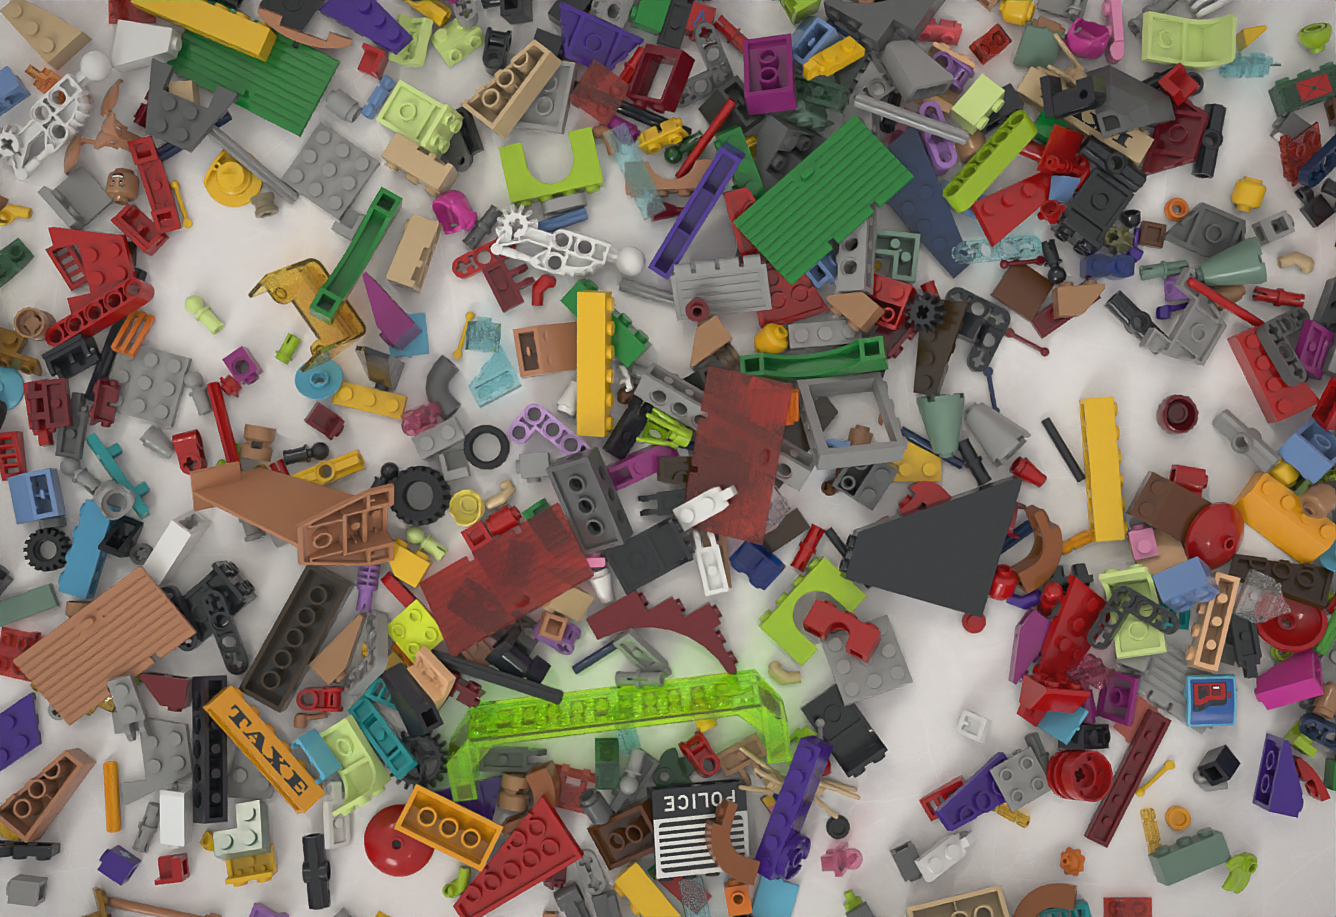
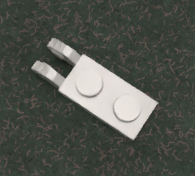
M707 527V535L711 546L704 548L701 546V536L698 529L692 530L697 548L695 552L706 597L728 592L729 587L713 527Z

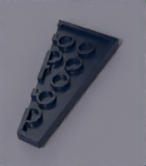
M910 126L887 149L910 171L914 178L886 203L913 233L921 234L920 241L946 271L955 278L972 261L947 201L942 195L943 191L918 131Z

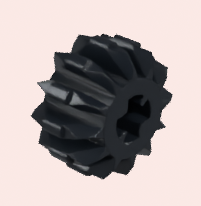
M924 292L923 296L915 294V301H908V305L912 307L911 310H905V314H911V317L907 320L908 324L914 323L913 329L915 331L921 329L923 333H928L929 329L932 331L938 330L937 324L945 323L940 318L941 315H947V311L941 310L945 302H938L939 295L934 294L931 296L930 292ZM925 308H929L927 317L923 316V313L926 312Z

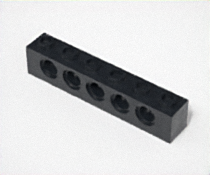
M227 675L192 677L193 823L228 822L227 734L203 708L224 687H227Z

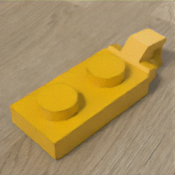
M848 36L812 56L803 65L802 75L808 81L820 74L828 77L862 58L865 54V48L851 36Z

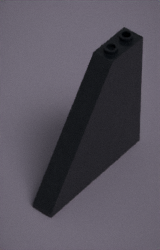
M1010 476L854 529L853 534H849L846 541L848 551L846 558L843 557L839 565L840 576L851 581L982 618L1023 479Z

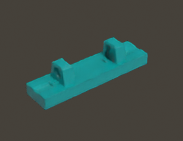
M95 433L86 437L87 444L112 480L127 487L135 494V502L132 508L138 517L143 520L149 516V509L141 497L149 493L150 488L145 481L133 488L114 461L116 457L123 454L119 444L116 443L106 449Z
M363 695L347 710L350 715L352 714L362 732L397 779L401 780L418 764L370 698Z

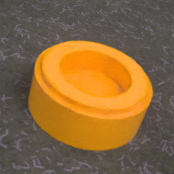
M1174 805L1166 811L1165 821L1172 829L1182 831L1190 825L1191 815L1184 807Z

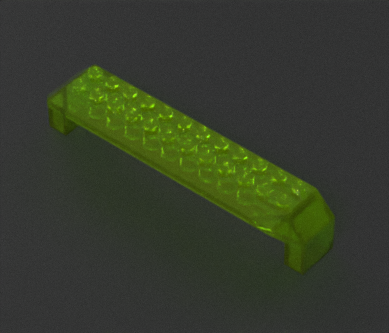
M755 669L735 671L730 675L726 672L665 680L663 687L644 686L642 689H637L635 686H611L564 692L560 704L533 696L480 702L477 708L471 707L467 710L450 738L446 765L453 802L478 799L480 781L479 761L493 745L739 716L762 732L768 764L792 761L789 727L783 698Z

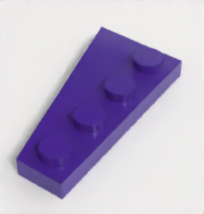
M328 0L318 9L324 16L336 20L342 26L354 30L355 33L370 39L373 43L395 55L413 40L412 36L376 0Z
M1004 752L995 754L934 811L947 831H953L973 821L979 815L988 813L1002 803H1006L989 771L1008 759Z

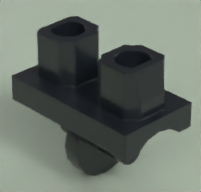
M1085 563L1071 566L1072 575L1089 587L1090 583L1094 582L1093 574L1088 575ZM1062 565L1057 566L1055 572L1045 585L1049 582H1057L1063 589H1066L1063 590V594L1066 595L1070 583L1067 582L1069 576H1064Z

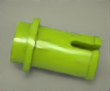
M288 333L279 351L276 350L275 358L288 365L289 361L293 360L291 357L302 340Z

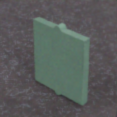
M1027 24L1013 64L1027 68L1040 66L1049 70L1047 66L1054 65L1060 50V46L1053 37V34L1057 33L1062 40H1064L1065 34L1049 30L1047 26L1041 28Z

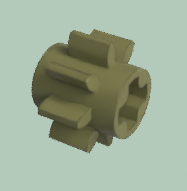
M1124 225L1120 229L1112 226V229L1105 235L1103 246L1107 247L1108 252L1116 255L1117 252L1125 255V252L1133 248L1132 239L1135 235L1130 233L1129 229Z

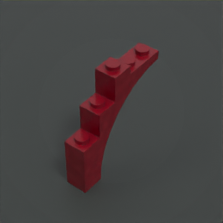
M637 590L586 618L597 640L612 633L627 630L630 627H653L671 630L687 636L704 646L719 660L729 675L737 671L735 664L738 663V660L732 650L727 652L723 646L726 640L721 631L717 630L715 632L714 630L715 627L721 624L719 618L722 617L716 604L711 606L707 602L684 616L682 612L686 609L679 598L675 600L673 596H670L652 608L647 609L646 606L649 602L644 593L638 594Z

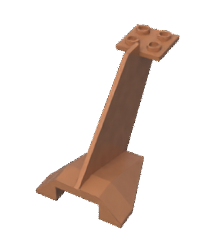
M239 461L190 471L194 512L218 507L297 547L299 565L372 566L394 560V541L387 530V507L394 505L393 483L369 488L357 495H352L262 467L240 471Z

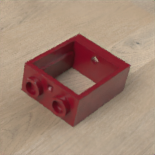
M646 43L626 97L634 102L633 105L642 110H646L648 107L661 114H664L665 111L675 113L695 59L682 49ZM660 63L674 65L661 99L647 97Z

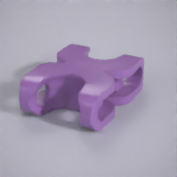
M926 101L919 107L917 114L946 124L941 107L937 102ZM927 108L933 109L934 112H935V115H934V113H933L931 110H929V109H927ZM917 129L935 175L938 177L945 175L957 161L953 141Z

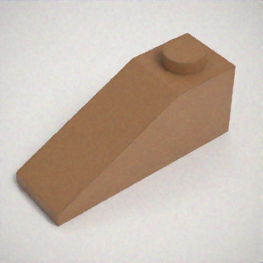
M364 612L360 613L309 664L328 685L334 682L338 684L348 675L346 670L351 665L367 617Z

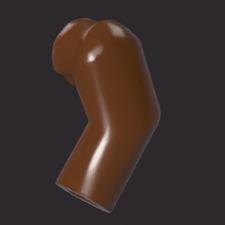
M633 383L634 389L626 392V386L618 390L617 401L620 404H628L629 400L635 395L637 383Z
M836 468L835 477L821 485V491L825 495L832 496L840 491L833 487L832 484L842 468Z

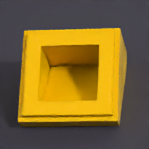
M1267 26L1250 27L1240 31L1236 35L1238 52H1241L1266 31Z

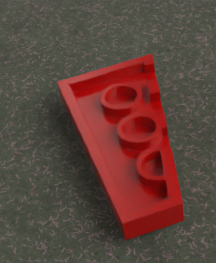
M1039 172L971 205V209L991 247H994L1041 207L1045 201L1049 200L1052 175Z

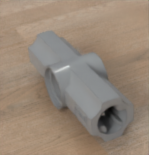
M1228 409L1222 411L1214 419L1212 425L1231 442L1232 449L1238 454H1245L1262 471L1268 473L1279 463L1281 456L1262 440L1261 433L1255 428H1248Z

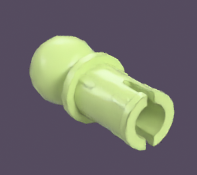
M192 295L186 299V310L197 314L195 319L201 321L213 335L219 333L224 328V324L211 312V307L207 306L204 308L202 298Z
M411 526L406 531V539L409 543L420 544L419 550H425L438 559V561H441L442 557L449 550L434 540L431 534L427 537L424 536V531L419 526Z

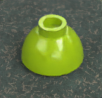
M1324 22L1307 25L1297 33L1298 39L1304 47L1310 49V53L1322 52L1331 38L1332 25Z

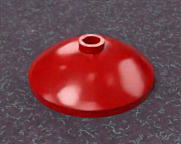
M1216 502L1201 510L1191 522L1186 534L1185 553L1187 559L1190 560L1198 556L1211 570L1218 569L1228 563L1239 550L1244 537V520L1239 509L1227 502Z
M1263 591L1257 597L1252 607L1258 635L1267 644L1281 651L1296 653L1309 650L1320 642L1327 629L1325 609L1322 611L1267 591ZM1281 622L1287 623L1289 627L1283 626Z
M395 804L380 810L370 820L364 834V848L370 862L382 873L395 877L409 876L421 870L429 862L435 849L394 829L405 804ZM399 840L401 847H395L393 841Z

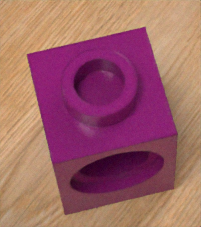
M243 346L222 359L236 381L243 385L246 383L250 385L260 378L259 374L263 372L249 349ZM247 361L249 369L246 373L242 374L240 372V365Z

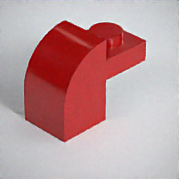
M930 481L915 482L907 487L913 495L911 497L906 495L898 503L900 507L896 511L901 514L916 509L921 503L925 506L951 496L937 483Z

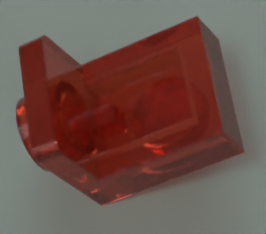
M997 23L986 34L974 41L969 46V49L981 64L984 65L999 55L1012 42V39L1000 24Z

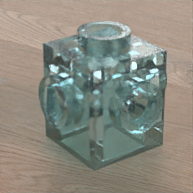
M478 317L477 321H468L465 350L499 352L501 324L493 323L492 318Z

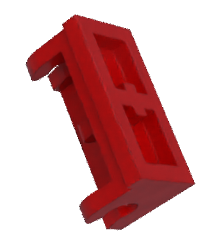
M126 205L110 220L144 253L153 256L170 238L165 233L157 234L154 222L136 205Z

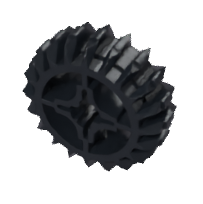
M405 730L400 732L401 740L404 744L411 741L410 750L413 757L418 754L419 757L425 759L422 760L421 764L417 761L418 764L413 768L419 777L407 773L401 780H396L397 785L405 781L404 789L406 790L411 784H413V789L416 784L428 789V783L434 788L437 785L436 780L441 782L444 779L441 773H448L449 769L443 764H450L451 759L444 758V756L450 754V749H442L447 742L446 740L441 743L437 741L441 737L440 733L432 737V730L425 735L410 738ZM418 740L428 743L434 751L424 750ZM437 758L434 772L426 776V763Z

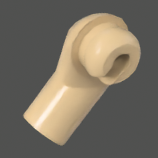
M1293 252L1277 258L1279 268L1295 264L1300 267V271L1303 273H1310L1314 269L1313 265L1315 263L1312 257L1300 252Z
M508 479L500 483L499 486L502 492L485 500V506L488 510L491 511L505 504L513 495L515 485H512L511 480Z
M777 661L769 664L768 674L778 684L801 683L800 671L786 672Z

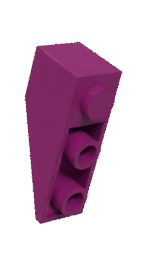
M1031 608L1026 611L1015 627L1008 678L1015 685L1018 681L1020 683L1023 681L1024 674L1028 675L1029 671L1027 669L1030 664L1037 662L1041 657L1042 653L1040 651L1051 624L1050 620Z

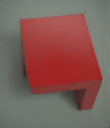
M363 43L362 48L365 52L357 69L359 72L381 80L389 62L388 55L381 49Z
M1178 63L1158 81L1161 91L1170 96V100L1177 107L1199 88V84L1187 74L1184 65Z
M187 853L160 856L158 858L160 877L154 880L155 885L183 882L190 877Z

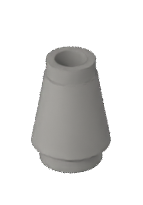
M152 425L140 438L144 443L143 446L167 459L175 452L173 443L159 427L155 428Z

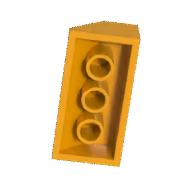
M1255 472L1232 503L1241 512L1245 524L1299 564H1304V562L1311 563L1328 550L1336 540V524L1327 517L1316 519L1306 516L1300 505V497L1268 473Z
M416 784L394 829L482 872L504 826Z

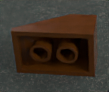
M1148 471L1126 513L1185 543L1186 534L1193 519L1201 510L1213 503L1152 471Z
M644 797L624 807L617 813L611 814L610 820L603 825L593 824L587 828L609 871L654 852L652 802L650 798Z

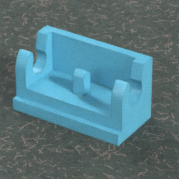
M316 729L297 738L295 743L290 745L292 750L300 746L309 758L308 760L315 766L321 775L319 776L320 778L315 780L317 785L332 777L342 768V765Z

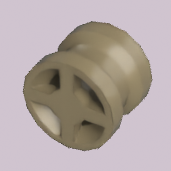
M273 192L260 193L250 198L251 204L256 209L254 212L256 218L269 217L279 212L278 206L274 205L273 202L275 198Z
M730 343L724 351H718L714 354L716 359L721 361L726 373L732 371L733 366L740 365V356Z

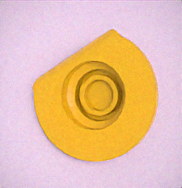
M224 149L214 159L203 180L209 195L215 201L227 207L247 205L251 202L250 198L259 194L263 186V182Z

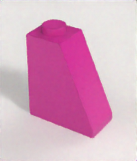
M1313 648L1294 653L1256 678L1257 688L1254 689L1258 702H1262L1267 710L1323 695L1322 663Z

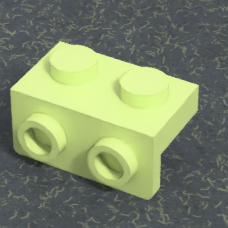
M465 11V12H464L465 18H468V17H469V13H468L467 11ZM457 18L437 30L429 39L449 68L485 44V36L477 24L471 28H463L459 25Z
M398 14L396 21L412 36L413 40L397 55L389 52L388 59L404 67H422L427 57L426 51L432 35L433 20L427 17L410 18L406 15Z

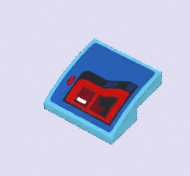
M1186 675L1184 697L1187 701L1185 724L1187 727L1235 726L1237 709L1235 675Z

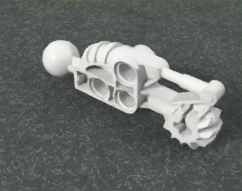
M97 50L86 53L81 59V70L77 74L67 73L31 107L30 115L32 119L25 127L19 123H15L13 126L6 123L3 124L2 128L0 127V157H3L4 164L13 166L18 179L30 178L31 173L42 164V161L48 155L62 149L76 136V133L80 130L79 127L85 125L84 120L90 116L89 108L92 107V103L88 99L90 88L87 84L92 80L96 82L103 81L112 71V63L106 54ZM60 91L66 96L64 103L60 102L58 98ZM43 107H46L49 112L47 119L42 115ZM60 125L65 128L66 134L64 137L60 136L58 132ZM45 133V149L27 163L32 143Z
M514 204L510 205L511 214L506 209L502 210V213L507 218L497 217V221L504 223V225L496 228L499 238L491 246V252L495 255L500 254L513 259H520L531 263L535 268L562 276L568 274L571 278H574V276L585 278L589 274L593 276L598 268H602L605 265L606 261L616 264L620 273L631 277L638 275L645 267V256L636 247L628 246L617 250L611 248V243L566 228L558 229L554 233L538 229V219L533 218L529 220L527 218L532 215V210L523 214L524 205H520L518 212H516ZM518 218L523 228H519L514 234L515 230L514 226L511 225V221L514 222ZM565 233L569 238V243L565 246H560L556 242L557 234ZM587 240L591 243L592 250L589 253H583L579 250L578 246L581 241ZM528 241L548 249L535 256H531L506 245ZM551 256L560 257L562 261L560 268L556 269L550 266L549 259Z

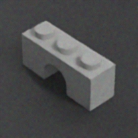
M848 320L791 324L786 327L789 338L788 351L808 350L824 346L842 347L862 339L861 329L856 332L846 323Z

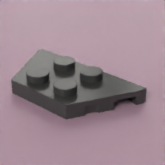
M1201 202L1169 229L1161 239L1203 257L1210 258L1245 240L1246 220Z

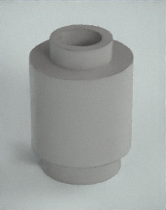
M341 89L332 90L325 100L327 102L326 108L345 122L353 123L359 117L362 110L359 102Z

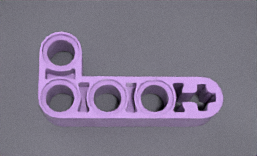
M529 404L508 429L509 438L518 444L526 443L538 431L567 456L581 452L583 446L587 448L586 450L591 449L589 445L539 404ZM534 408H538L541 411V417L538 421H531L529 418V412ZM553 423L558 424L560 428L558 435L554 437L549 436L547 433L548 426ZM522 426L526 430V435L523 439L518 440L514 437V430ZM571 438L576 439L578 442V447L573 452H569L565 448L566 441Z

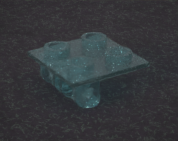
M1236 53L1233 62L1220 66L1219 75H1223L1224 78L1237 76L1242 78L1244 74L1246 78H1261L1269 74V66H1281V63L1274 61L1271 56H1265V53H1250V57Z

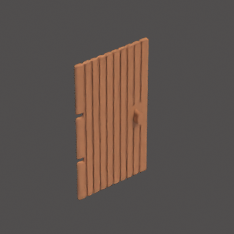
M141 565L16 657L13 662L70 726L111 696L107 685L108 679L133 673L134 678H136L156 663L152 657L154 653L162 659L196 634L197 631Z

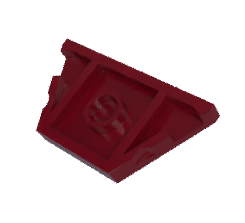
M1186 99L1178 107L1171 101L1176 120L1155 126L1152 135L1154 141L1147 151L1141 171L1149 176L1196 162L1210 118L1207 112L1195 106L1189 99Z

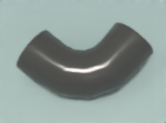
M441 355L427 375L425 390L431 407L446 421L461 406V403L449 391V383L459 372V368L447 357Z

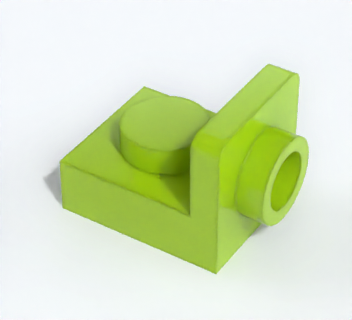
M1296 721L1283 739L1288 740L1289 744L1301 754L1313 758L1318 752L1311 745L1314 740L1300 732L1299 722Z

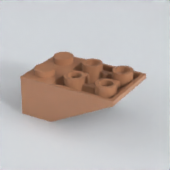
M577 322L513 329L519 372L522 379L577 370Z

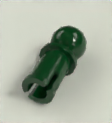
M698 130L695 134L679 142L680 146L668 147L664 152V158L667 163H679L682 155L685 153L689 156V153L698 143L696 140L703 136L702 132Z

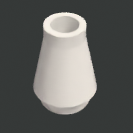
M571 381L569 387L556 404L558 406L556 411L570 418H574L575 414H577V382Z
M600 567L588 572V581L600 599L601 604L613 601L610 571H607L606 567Z

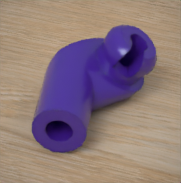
M1037 588L1024 596L1013 594L1012 597L1006 599V603L1027 610L1041 602L1042 592Z

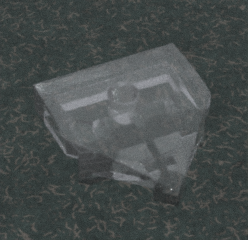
M1249 569L1234 604L1232 614L1252 623H1264L1279 615L1290 613L1291 610L1284 600L1281 583H1276L1275 579L1261 572Z

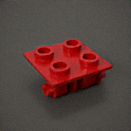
M1054 124L1043 155L1040 158L1037 171L1052 176L1075 178L1080 176L1082 173L1081 166L1074 163L1084 135Z

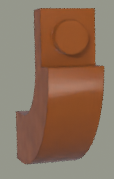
M1034 505L1024 508L1034 532L1033 548L1026 558L1011 566L1018 576L1017 587L1027 594L1042 586L1052 576L1060 562L1063 549V539L1059 525L1049 521L1046 511Z
M553 760L532 767L525 777L533 792V806L525 812H520L506 818L501 824L504 826L501 831L503 836L513 833L544 794L554 809H556L561 794V782Z
M722 798L721 803L716 807V821L706 820L705 841L708 852L715 864L730 877L739 882L754 886L760 861L754 857L737 853L733 848L730 831L738 804L732 800Z
M1052 883L1040 886L1022 899L1013 917H1038L1045 909L1054 907L1075 910L1078 885Z

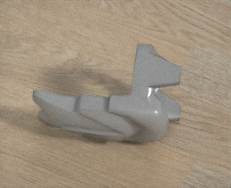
M108 480L98 485L94 492L93 501L107 519L116 520L124 516L132 508L135 502V494L127 487L118 484L115 480ZM120 493L125 496L127 504L122 511L115 512L108 508L107 500L112 494Z

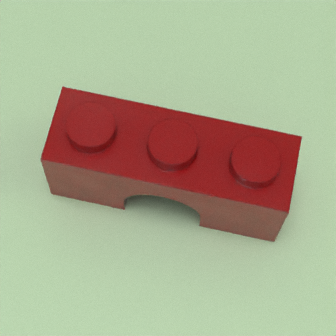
M816 599L803 621L804 630L824 641L834 630L846 631L850 635L845 644L846 653L868 663L881 641V631H879V628L870 622H866V624L861 622L856 615L849 611L844 613L836 609V605L828 600L823 602Z

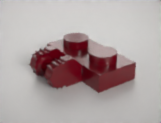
M502 259L482 269L503 313L525 303L519 290L530 286L535 280L533 277H528L515 284L512 277L526 272L528 269L527 264L520 265L509 271Z

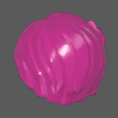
M1077 17L1063 41L1072 54L1084 59L1093 60L1104 54L1109 41V30L1104 25ZM1079 27H1082L1078 33H1073Z
M449 190L439 195L433 201L432 210L439 223H441L446 235L463 230L469 231L473 228L477 219V212L472 210L464 193L457 190ZM450 224H457L458 226L451 227Z

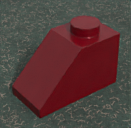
M151 671L141 673L140 679L160 706H167V710L173 712H182V709L191 706L192 677Z

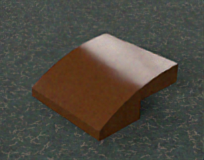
M1028 265L1009 266L990 296L1030 322L1049 295L1054 284Z

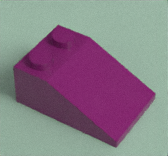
M791 33L743 40L744 97L749 115L797 109Z
M365 272L362 276L376 326L382 331L379 336L392 348L397 346L403 350L422 330L382 286Z

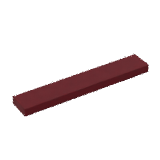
M1150 709L1147 710L1113 777L1109 793L1102 799L1084 834L1086 838L1106 848L1109 846L1172 720Z

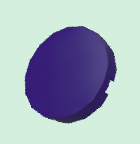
M795 834L784 847L777 863L776 872L778 876L789 880L801 870L802 865L799 863L802 859L805 860L808 857L811 847V840L805 834Z

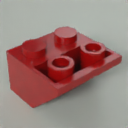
M874 273L873 295L867 296L885 310L875 325L893 331L898 330L909 316V314H905V310H911L912 308L908 305V301H915L914 295L918 293L913 285Z
M1034 672L1033 675L1024 674L1019 703L1030 710L1074 713L1090 697L1091 692L1084 689L1081 683L1071 681L1067 675L1055 674V677H1048L1049 675L1045 673Z

